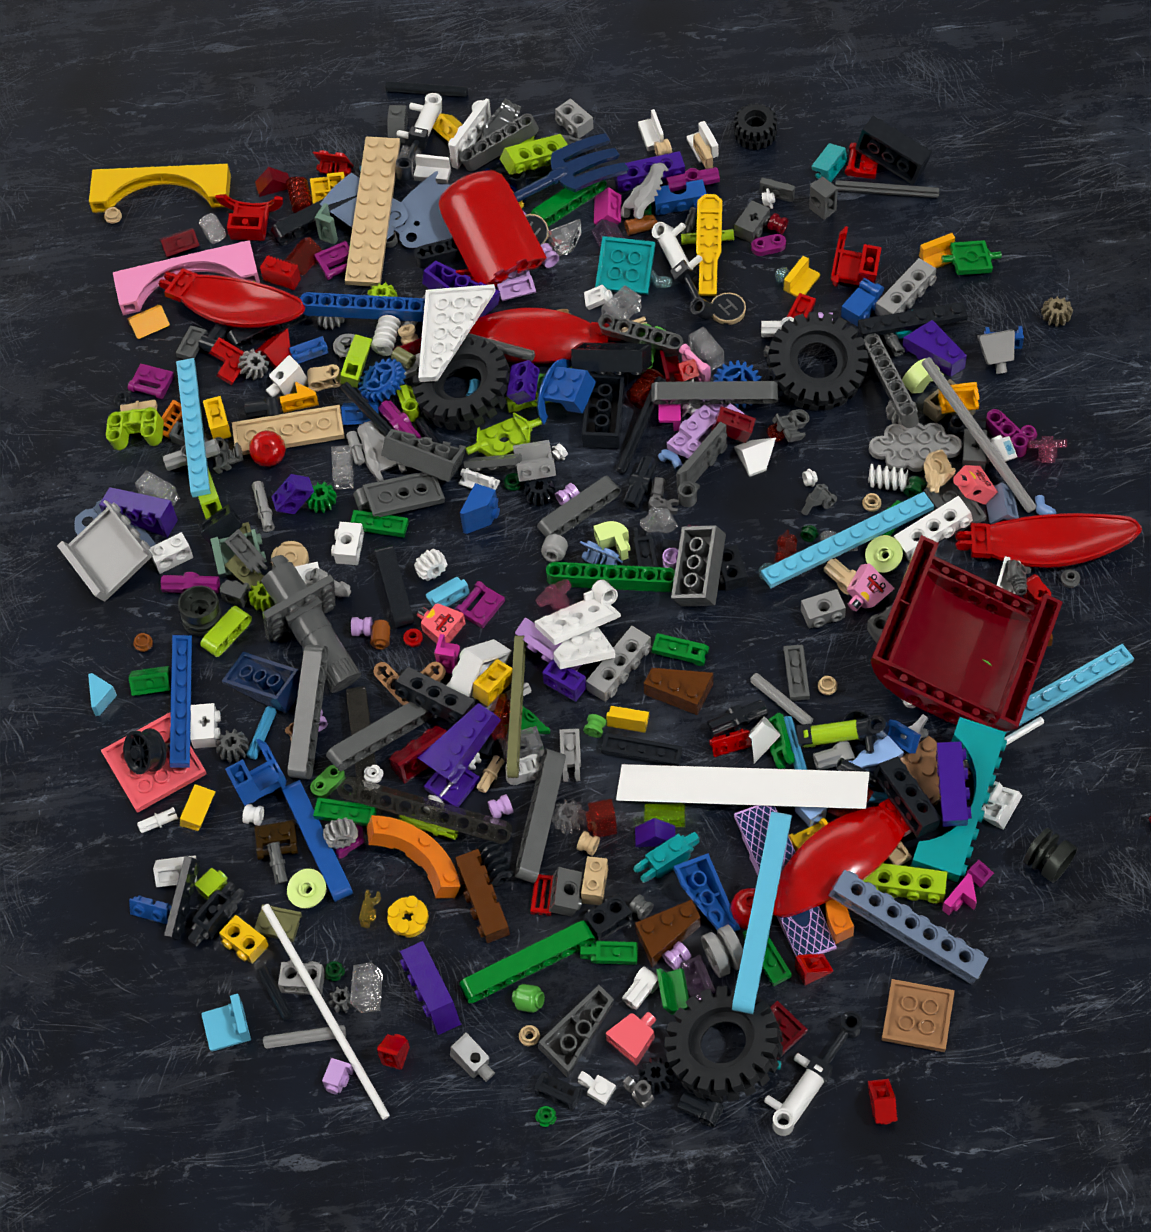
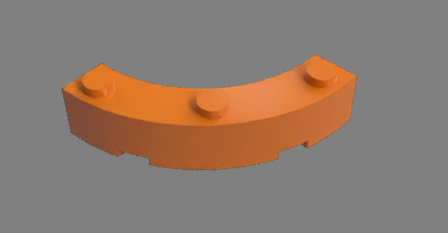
M371 816L367 825L369 845L383 846L390 849L396 848L405 852L408 858L413 860L418 866H422L428 874L427 877L432 885L435 898L456 897L461 887L456 869L445 850L431 836L402 820L385 816Z
M834 899L826 902L827 926L834 943L837 944L852 937L854 924L850 918L848 908Z

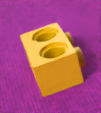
M221 396L203 400L213 439L217 437L223 439L232 437Z
M496 659L473 682L472 697L488 707L512 683V668Z
M237 915L219 932L222 938L221 943L227 949L233 948L237 951L236 955L241 960H248L252 964L269 946L263 935ZM236 932L239 933L237 937H231L232 934ZM254 944L253 948L246 949L248 945Z

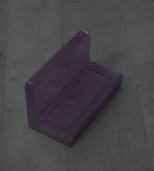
M603 219L591 231L600 249L603 236L624 238L616 223Z

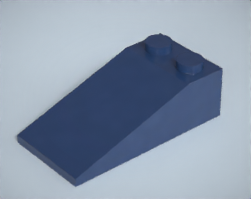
M243 652L223 678L222 683L267 706L287 713L297 700L301 672L296 668Z

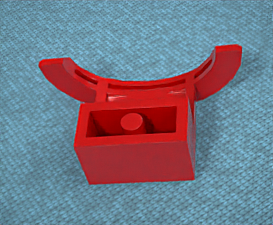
M226 194L215 196L217 202L234 211L229 213L227 230L232 240L265 241L269 212L278 210L283 204V198L280 196H275L271 201L264 203L241 202L228 197Z
M846 226L839 234L831 282L834 287H837L838 282L860 285V282L866 278L875 284L882 247L864 244L862 253L844 250L848 231Z

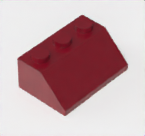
M439 726L428 729L421 737L410 741L405 748L391 755L389 758L390 766L404 784L429 767L418 757L447 732L445 729Z

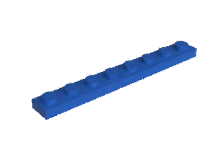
M172 635L170 768H190L192 636Z

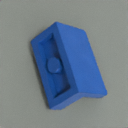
M379 401L376 403L367 402L379 414ZM343 403L341 406L343 425L363 424L364 422L371 421L355 403Z

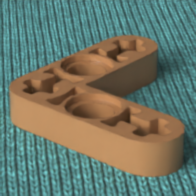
M385 662L376 664L373 670L376 678L402 705L409 703L405 701L406 699L396 695L395 690L391 688V683L397 680L399 675ZM432 662L420 673L431 676L430 678L440 682L444 678L446 671L439 662ZM433 668H437L440 673L438 675L433 674ZM380 669H386V673L391 677L387 679L381 674Z

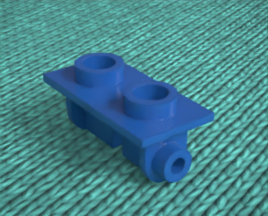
M323 336L289 348L292 358L298 364L328 353V347Z
M140 895L129 899L131 915L167 924L168 914H170L172 907L170 903L156 901L153 905L152 899Z

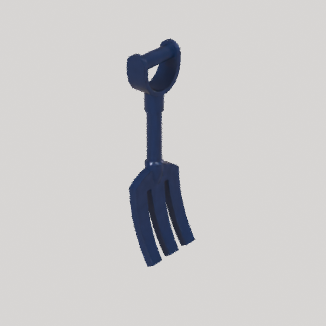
M599 134L576 141L552 152V171L541 179L514 192V195L519 203L541 190L558 183L570 191L577 192L602 180L627 174L629 169L624 162L601 167L574 177L594 166L618 159L620 154L616 148L593 152L565 163V161L581 153L608 145L610 139L607 134Z

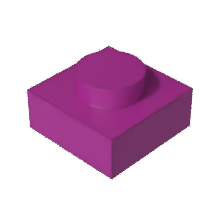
M980 860L965 873L966 875L968 873L971 874L973 881L980 888L994 874Z

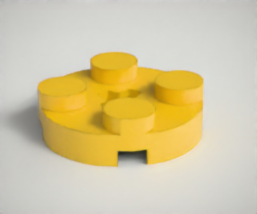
M415 896L398 899L388 908V923L390 929L396 935L411 938L421 934L426 928L429 918L427 908ZM407 913L413 914L411 916V921H408L407 919L403 920L402 918H404V915Z

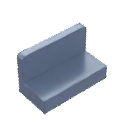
M1002 482L994 486L998 492L986 504L989 523L994 524L1002 519L1011 520L1019 518L1015 495L1009 486Z

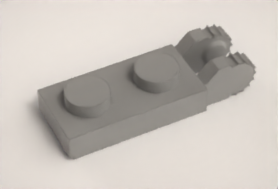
M579 729L560 730V753L566 755L563 768V782H568L569 773L567 768L575 767V779L580 781Z

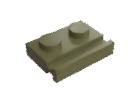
M270 906L291 942H294L300 924L299 921L302 917L301 912ZM261 909L254 929L263 936L279 939Z

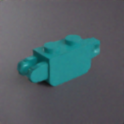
M693 832L684 837V835L680 836L678 833L647 853L645 859L636 864L633 870L638 873L647 867L650 868L640 878L644 883L655 876L662 878L674 870L673 866L688 861L691 857L690 853L694 851L693 847L700 842L698 835Z

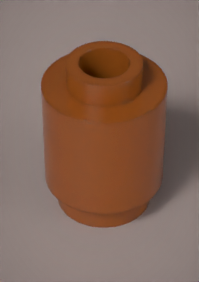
M376 620L371 626L370 644L376 649L382 650L390 645V626L385 620Z

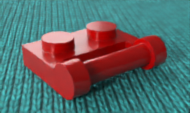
M851 143L845 174L847 176L875 179L878 163L855 150L857 143ZM857 154L862 155L859 169L854 167Z

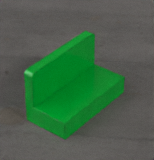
M169 666L131 671L128 678L132 696L170 691Z
M661 968L657 969L663 1008L671 1015L675 1014L679 1007L687 1010L688 1007L685 1001L689 999L684 970L680 968L665 972Z

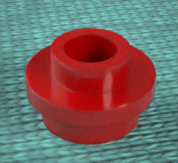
M409 629L404 634V642L410 647H417L421 644L423 635L418 629Z

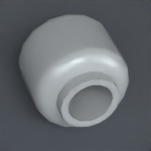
M548 535L542 545L541 553L550 562L561 561L567 551L568 543L560 535Z

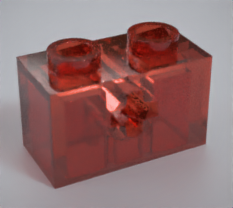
M612 799L588 803L589 811H585L588 832L592 831L593 836L598 837L617 834L616 816Z

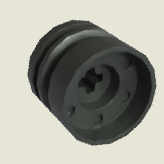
M203 585L190 587L181 594L178 600V608L183 625L191 635L205 636L222 618L218 597L210 587Z
M1046 828L1033 840L1023 862L1028 866L1033 863L1032 869L1034 870L1044 865L1041 875L1054 883L1068 868L1078 848L1067 840L1057 845L1060 836L1057 833L1052 836L1053 830Z

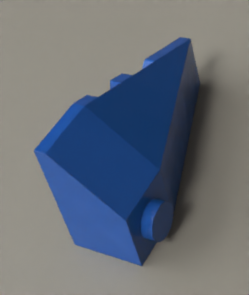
M709 854L673 866L681 887L717 931L718 928L728 924L734 932L740 930L739 924L733 918L731 905Z

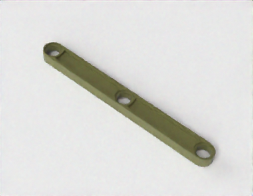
M525 635L514 637L507 753L508 778L519 777L526 642L523 639Z

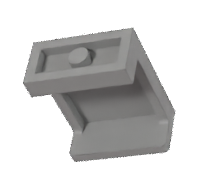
M549 440L513 446L514 454L521 453L522 461L516 465L519 482L556 476Z

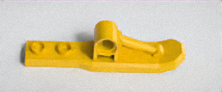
M704 194L697 201L696 253L702 257V261L699 263L700 296H717V261L721 254L722 200L716 194Z

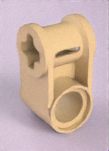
M337 365L313 367L307 371L308 388L313 391L337 388L341 385L340 369Z

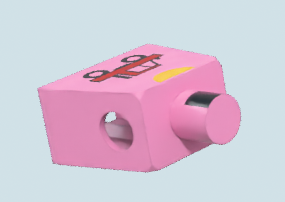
M870 563L863 564L859 567L847 588V592L853 597L848 606L854 611H857L861 606L865 609L872 608L892 592L894 587Z

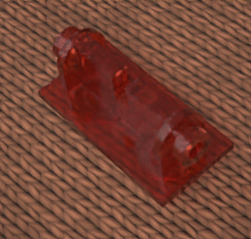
M788 529L783 535L778 537V552L774 558L776 563L794 555L789 552H796V536L789 535Z

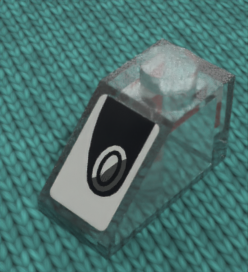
M578 219L548 231L549 244L559 256L574 251L582 233L581 220Z

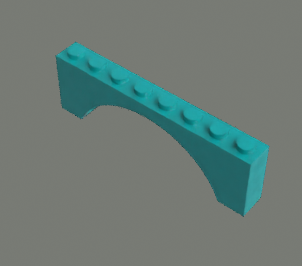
M962 717L959 718L951 742H961L962 748H966V760L974 783L971 805L972 819H968L967 826H956L950 832L940 837L919 841L911 867L946 871L947 879L958 882L960 876H965L968 865L964 863L966 858L970 859L974 848L970 844L972 840L976 841L979 832L976 825L977 822H982L985 811L981 809L983 804L987 805L991 794L987 792L988 787H993L996 775H993L995 768L999 769L1002 760L998 756L1000 751L1004 752L1008 741L1004 739L1006 732Z

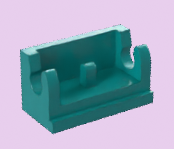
M829 143L812 165V170L821 173H816L815 177L820 179L823 176L832 182L848 161L846 148Z

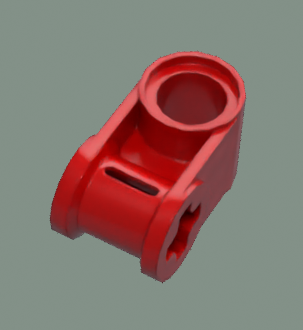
M1033 574L1026 578L1027 593L1022 596L1027 600L1037 604L1044 594L1051 596V591L1045 586L1038 575Z

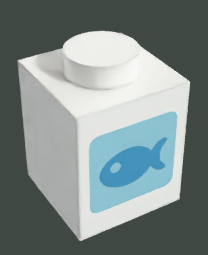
M999 435L991 439L993 446L1005 462L1017 457L1009 436L1002 438Z

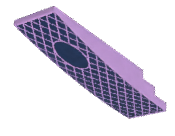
M756 805L734 814L757 875H759L771 812H777L775 806ZM789 837L787 839L782 870L796 853ZM819 906L790 917L777 916L795 958L798 955L824 954L836 949Z

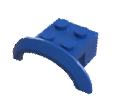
M559 359L553 363L541 382L537 397V410L543 424L546 423L548 418L545 410V401L561 403L570 412H584L596 383L587 370L569 368L571 362L567 359Z
M260 739L256 741L267 760L266 763L249 771L242 759L225 769L244 806L255 802L266 794L272 793L279 787L282 790L285 789L287 782L267 743Z

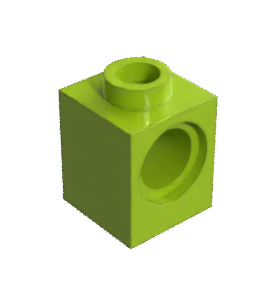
M211 868L194 885L198 893L208 900L216 890L222 891L228 884L226 881L228 878L222 871L219 870L217 872Z

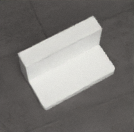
M653 109L651 110V119L638 122L647 151L655 150L654 142H663L664 140L662 128Z
M700 122L699 132L697 133L701 135L705 144L709 145L713 158L718 157V143L706 122ZM694 134L688 135L687 141L698 161L702 162L693 147Z
M416 154L415 181H424L435 171H438L436 183L448 184L451 173L448 157Z
M184 857L156 860L153 868L156 887L177 885Z

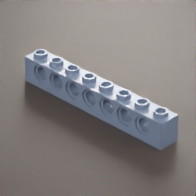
M844 870L828 895L970 984L978 979L989 959L984 956L982 951L966 945L964 940L948 934V931L943 927L930 923L927 917L917 915L909 906L896 902L887 893L880 892L872 883L862 881L852 871ZM851 888L856 889L859 892V896L854 895ZM869 899L874 900L877 907L872 906L869 903ZM887 910L892 911L895 918L890 917L887 914ZM905 921L910 922L913 929H909L905 925ZM923 933L929 934L931 940L925 939ZM941 944H945L949 951L943 950ZM959 955H963L967 962H962Z

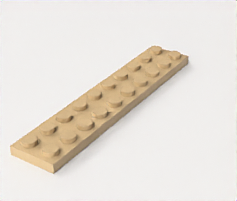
M366 137L345 285L377 286L378 282L381 284L400 138Z

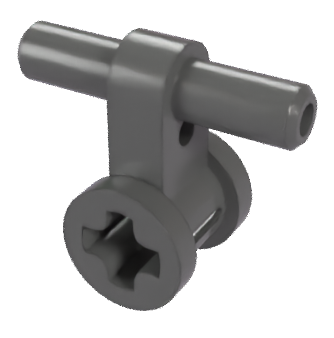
M817 484L813 492L806 498V504L801 512L803 515H808L813 506L821 504L825 509H828L835 504L837 496L831 494L825 484Z

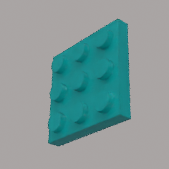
M603 236L595 288L604 285L610 291L648 295L655 242Z

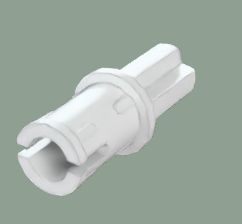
M174 807L159 814L154 813V816L137 824L140 832L144 833L156 827L161 828V825L175 819L177 820L178 817Z

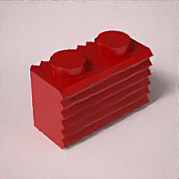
M268 255L260 266L262 278L265 281L295 290L301 280L298 265L288 263V261L285 262V260L282 261V259L279 260V258L276 259Z

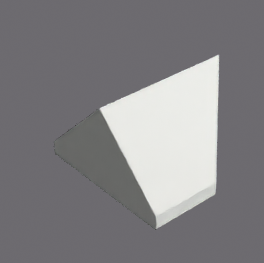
M776 438L751 440L734 447L749 477L767 470Z
M765 717L758 722L749 734V737L752 739L754 764L780 737V733Z

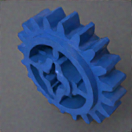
M388 358L386 362L382 359L380 363L376 361L374 366H369V370L364 371L365 376L360 377L362 382L359 383V391L369 402L373 400L376 403L378 399L383 402L384 398L390 399L391 395H396L395 392L397 390H401L399 386L405 383L402 379L406 378L404 374L406 371L396 359L391 360Z
M737 360L736 365L729 361V367L723 364L722 369L718 368L717 374H714L713 382L747 381L745 377L749 381H761L762 376H757L758 370L752 371L753 365L746 367V362L740 365L739 360ZM735 404V407L738 409L740 404ZM741 404L742 407L745 409L746 404Z

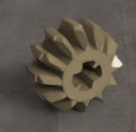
M1058 296L1055 299L1050 297L1048 301H1045L1041 310L1043 321H1048L1049 325L1053 323L1056 327L1058 324L1064 326L1066 322H1069L1073 312L1070 302H1066L1065 297L1059 299Z

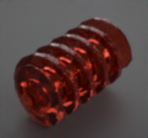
M291 177L286 180L288 195L294 213L313 204L306 178Z
M651 368L646 369L627 391V397L635 407L643 408L655 378L658 376L664 378L660 372Z

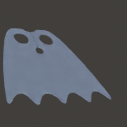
M435 171L421 182L401 202L407 210L408 219L404 225L398 226L394 230L400 234L399 240L405 247L417 248L422 245L453 238L439 208L440 196L450 185L436 183L438 171ZM393 211L390 218L395 220L401 214L398 211ZM419 221L420 225L415 226L414 222ZM408 233H415L417 239L414 242H409L406 239V235Z

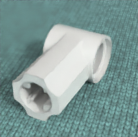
M785 317L782 321H761V337H774L778 329L781 330L782 324L789 319L793 322L794 318Z
M645 966L642 967L635 976L634 983L622 997V1000L627 1006L637 1010L649 993L652 994L658 988V976Z

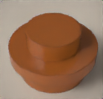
M140 633L134 639V647L140 652L149 650L153 645L151 636L146 633Z

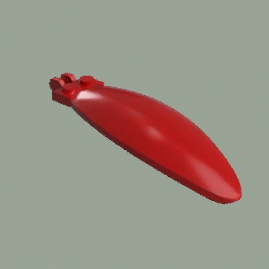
M182 268L178 274L166 272L164 275L166 280L160 279L158 283L161 288L165 289V297L183 302L198 315L228 326L263 327L276 325L296 319L305 311V306L298 297L280 289L244 279L216 275H198Z
M517 308L488 314L478 318L469 332L474 335L534 350L535 357L531 361L533 364L554 363L559 359L572 361L571 349L581 342L608 343V340L620 341V339L604 335L597 322L590 323L577 316L545 308ZM604 324L603 327L607 328L609 324ZM504 354L507 362L521 363L527 361L526 359Z
M1047 514L1016 518L991 525L971 523L970 531H957L955 537L956 540H959L956 543V548L963 551L971 549V557H993L1004 561L1006 556L1010 557L1011 560L1020 561L1024 566L1061 567L1090 561L1122 548L1141 533L1142 526L1135 519L1121 515Z
M888 798L876 807H869L846 814L813 834L796 851L781 872L773 915L779 917L794 916L832 900L833 898L828 895L844 870L854 872L862 881L875 872L894 852L902 838L912 832L891 800Z

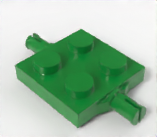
M985 240L953 242L949 247L951 255H942L941 261L942 263L952 262L957 275L992 273L991 259H1001L1002 254L1001 251L990 252Z

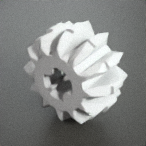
M432 549L430 551L426 550L424 554H421L416 559L414 567L419 577L429 581L437 576H441V572L445 571V567L448 564L445 556L439 550Z

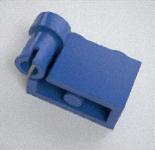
M864 278L860 282L859 288L842 305L841 317L858 327L859 319L869 318L873 310L875 311L876 302L880 299L884 287Z

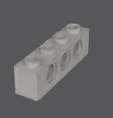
M918 258L876 302L875 314L882 316L905 312L908 308L910 309L914 305L915 300L923 296L927 287L935 283L937 278L936 268Z
M631 626L614 646L615 658L603 660L586 680L587 691L604 702L609 697L612 698L616 694L618 686L626 682L632 669L635 670L638 667L641 658L650 652L652 648L651 637ZM611 677V678H613V679H611V680H606L605 678Z

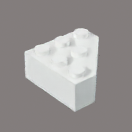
M494 639L464 648L459 655L458 665L452 671L453 676L446 686L476 701L472 697L473 682L496 659L506 664L512 651Z

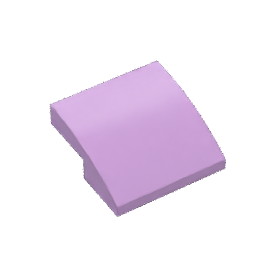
M529 270L520 273L514 271L508 274V279L497 284L502 301L536 293Z

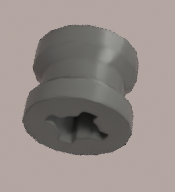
M639 894L630 903L629 909L632 913L637 914L638 919L643 920L650 914L654 904L645 901L644 896Z

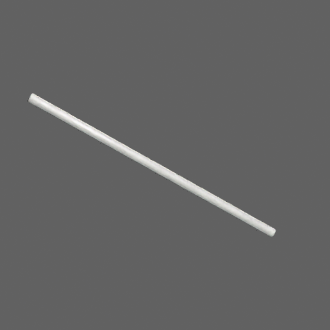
M269 904L262 907L263 912L382 1120L387 1119L390 1116L273 910Z

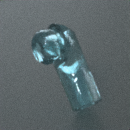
M652 270L650 280L656 288L672 286L673 280L670 277L658 276Z

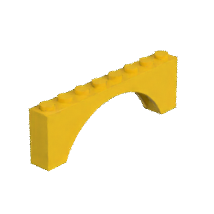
M228 164L92 170L89 203L93 213L105 212L108 208L114 207L122 198L136 190L153 185L171 184L196 191L208 201L211 208L224 207L217 202L215 196L226 194L229 197L231 174Z

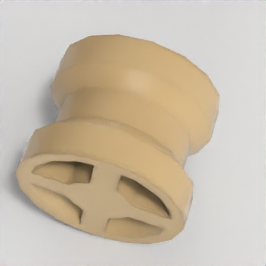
M664 139L663 142H654L656 156L672 153L668 139Z
M407 324L398 329L402 345L419 339L418 335L415 334L416 329L414 325Z
M584 831L579 838L577 850H585L589 855L593 856L598 848L600 837H592L588 832Z

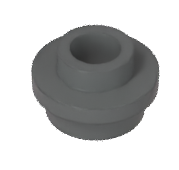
M1065 570L1061 574V582L1067 588H1074L1080 582V575L1075 570Z

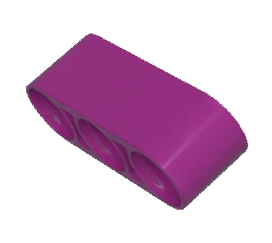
M990 410L986 416V430L993 437L1001 435L1004 438L1009 436L1017 457H1023L1027 452L1028 437L1000 410Z

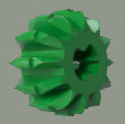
M317 481L316 486L312 485L314 493L307 499L306 503L310 510L314 509L316 513L321 510L324 513L325 509L331 510V505H335L337 495L332 485H327L326 482L321 485Z

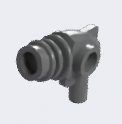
M1017 560L1007 561L1009 567L1006 576L1011 581L1013 590L1016 592V595L1026 594L1028 588L1026 574L1031 572V568L1020 564Z

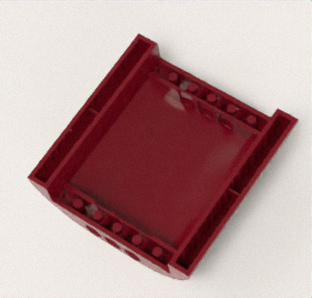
M921 535L872 655L871 665L880 682L893 694L952 724L957 725L959 718L962 717L1004 732L1015 730L1020 724L1063 602L1048 594H1044L1037 604L934 556L939 543Z

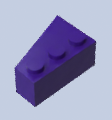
M933 320L903 337V348L906 353L909 351L916 355L919 360L930 357L942 373L952 377L965 368L967 355Z

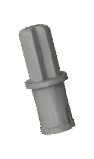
M350 431L346 434L349 443L348 449L352 453L354 463L360 466L365 463L362 452L363 446L359 442L357 432Z

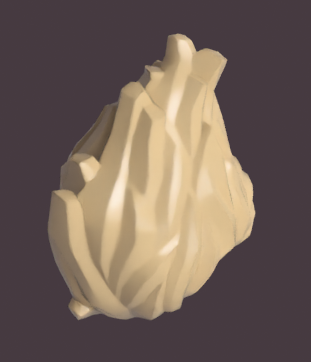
M943 450L933 451L926 457L923 468L926 481L928 482L927 488L930 492L939 493L940 486L945 485L955 474L956 470L952 468Z

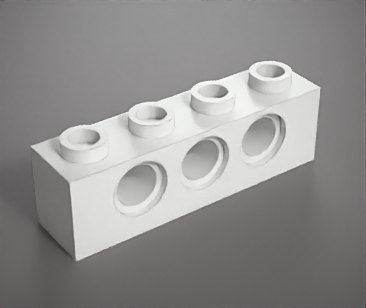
M957 496L894 535V538L901 544L903 554L909 561L918 543L914 541L916 538H920L923 535L936 542L949 538L958 529L967 527L973 521L972 515L961 498ZM949 518H955L953 521H946ZM932 528H939L937 531H930Z

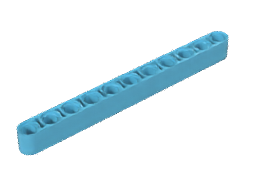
M771 812L732 1011L753 1014L792 815Z

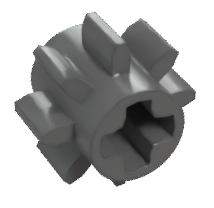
M336 987V991L329 994L331 999H333L329 1001L330 1007L335 1006L336 1013L339 1011L347 1013L350 1007H354L353 1002L350 1000H353L355 997L353 993L348 994V987L345 989Z

